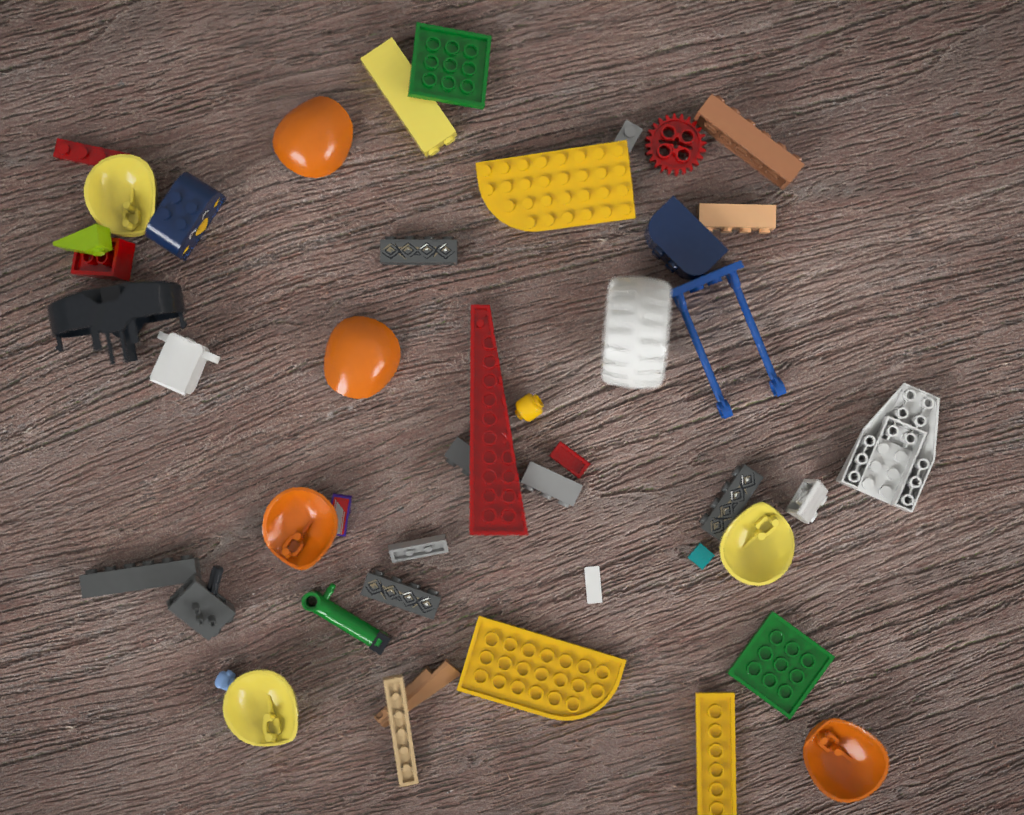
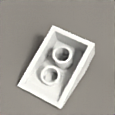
M804 479L785 512L803 523L809 524V522H813L818 514L816 512L817 509L828 498L826 495L828 490L819 480Z

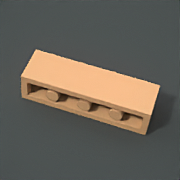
M699 203L697 206V219L710 232L720 230L721 233H732V230H740V233L744 234L751 233V231H759V234H769L770 231L776 228V205Z

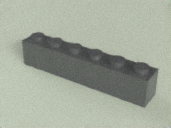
M192 554L181 556L180 560H174L173 557L161 559L162 562L160 563L149 560L143 561V565L136 566L135 563L124 564V568L117 569L116 566L104 567L105 571L100 572L97 571V568L85 570L86 574L79 575L82 599L183 584L193 574L202 579L199 557H193Z

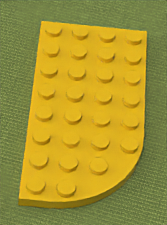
M627 140L475 163L478 186L484 203L496 218L512 228L528 232H541L636 219Z
M479 615L457 691L555 720H576L600 710L612 698L621 681L627 660Z

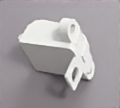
M159 331L157 338L165 341V344L150 375V381L184 396L191 394L199 382L206 361L209 360L218 364L221 357L210 353L207 347L196 343V341L188 337L184 338L173 332L168 335Z

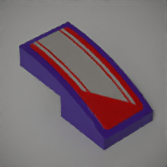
M333 493L331 504L335 508L338 517L336 535L346 537L352 496Z

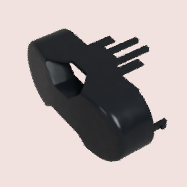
M128 281L108 287L81 290L55 300L47 308L52 337L57 340L56 350L64 352L61 338L91 335L94 351L102 350L99 334L102 333L106 337L111 365H116L110 333L120 338L124 362L127 363L138 361L135 343H139L138 334L146 323L179 317L181 329H185L187 326V321H184L183 316L186 314L182 287L180 284L170 281Z

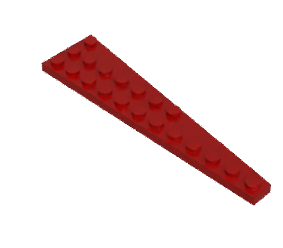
M471 305L469 535L528 536L490 305Z

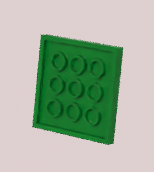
M417 22L408 97L483 110L485 107L492 36Z
M771 610L726 673L791 719L835 656Z

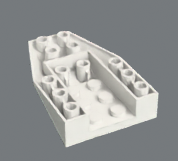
M903 383L863 427L835 481L903 511L913 512L935 461L940 398Z

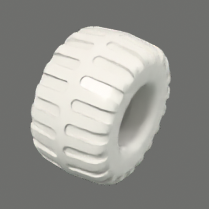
M643 276L615 277L610 281L601 376L605 383L630 389L657 388L662 384L665 371L671 303V287L668 282Z

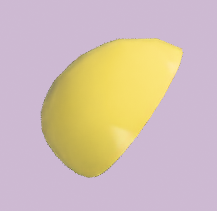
M118 154L101 160L92 168L85 181L84 198L86 206L99 225L110 228L111 234L121 237L144 235L146 227L156 211L158 200L157 182L152 169L146 161L130 154Z
M758 502L740 513L723 532L720 544L721 560L727 571L740 582L755 586L770 584L782 577L792 562L795 548L794 535L788 522L779 511L768 503Z
M254 670L237 677L229 685L223 700V714L227 726L240 740L254 746H277L289 743L296 737L298 703L293 688L285 678L272 671Z

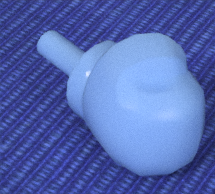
M231 670L221 671L215 679V686L227 691L229 685L235 680L236 674Z

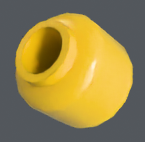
M528 393L516 401L515 414L520 420L524 419L527 422H531L542 414L544 404L538 395Z

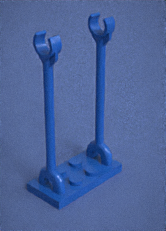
M741 260L671 289V298H673L676 307L682 315L717 400L718 412L721 418L724 419L733 416V412L728 401L722 395L687 310L686 300L683 295L686 291H690L691 294L703 289V284L713 285L722 281V276H726L730 287L734 290L770 378L769 385L773 395L781 396L786 393L782 380L776 375L742 292L740 279L736 271L744 268Z

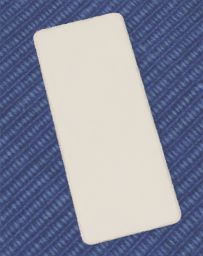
M599 566L585 567L587 603H602Z

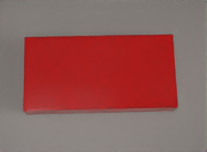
M559 441L549 457L578 479L590 466L587 460L561 441Z

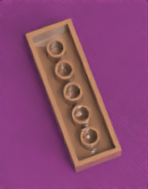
M711 94L692 121H697V126L702 127L705 132L781 190H784L805 165L798 155L789 153L782 143L773 141L769 133L764 130L760 131L755 127L756 124L752 120L743 118L736 108H730L725 104L724 99L718 95L714 96Z

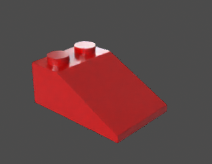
M111 238L113 250L105 253L103 256L74 252L70 274L115 281H130L136 244L120 238Z

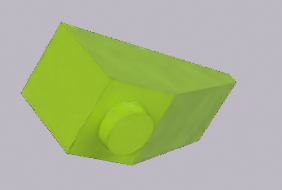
M97 223L53 242L55 247L94 256H103L105 253L113 250L110 228Z

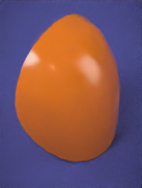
M325 96L313 97L292 109L281 120L273 135L274 151L279 160L293 172L310 178L325 177L335 172L345 161L353 139V125L348 113L338 102Z
M353 316L341 321L330 334L325 349L324 375L328 385L337 393L355 399L368 398L381 391L393 378L400 362L401 350L397 337L385 324L373 318Z
M292 487L279 493L267 506L262 523L264 541L270 551L282 562L298 570H306L312 567L324 556L332 545L338 529V517L331 502L321 493L305 487Z
M829 718L821 721L809 732L803 746V758L811 779L823 794L835 801L845 803L860 801L875 792L887 776L890 761L884 746L869 732L846 720Z

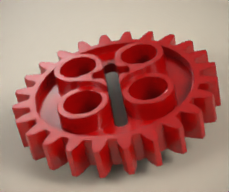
M674 113L672 119L665 115V121L658 118L659 125L653 123L652 128L654 130L648 129L647 133L650 136H646L645 141L649 143L645 144L644 148L649 149V151L645 155L651 156L649 163L655 162L654 169L659 166L661 167L660 173L667 170V176H669L674 171V175L677 177L679 171H681L685 175L686 169L692 172V165L698 167L699 163L697 160H703L704 157L701 154H704L706 149L702 147L707 142L701 141V139L705 137V134H699L702 127H695L697 121L691 124L690 116L683 120V114L677 118ZM670 130L673 136L670 138L666 137L663 131ZM688 134L691 137V141H684L682 135ZM673 142H677V148H673ZM665 148L668 150L669 155L662 156L659 150ZM678 153H685L687 155V159H679Z

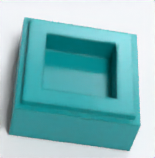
M699 542L687 557L703 570L715 555Z

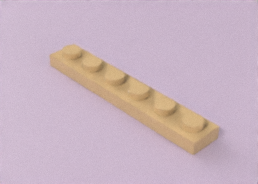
M403 675L383 677L399 786L404 787L418 784Z

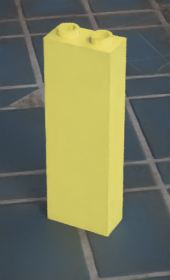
M392 37L360 58L362 64L425 157L435 155L439 152L441 146L444 144L446 146L450 145L456 140V130L436 101L408 97L411 64Z

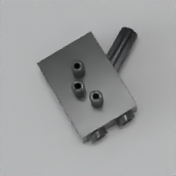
M219 565L212 567L208 584L193 574L167 600L168 610L208 641L212 637H216L220 633L221 628L226 623H230L236 614L234 605L218 593L224 570Z

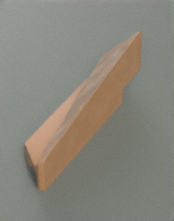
M447 658L433 671L426 666L405 686L408 711L461 675L460 671ZM387 705L374 716L382 727L390 725Z

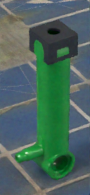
M333 583L327 587L323 595L317 590H311L303 596L302 606L305 610L312 611L368 645L369 649L379 655L383 653L392 638V635L382 629L375 628L329 600L336 587ZM309 596H314L317 599L316 605L309 604Z

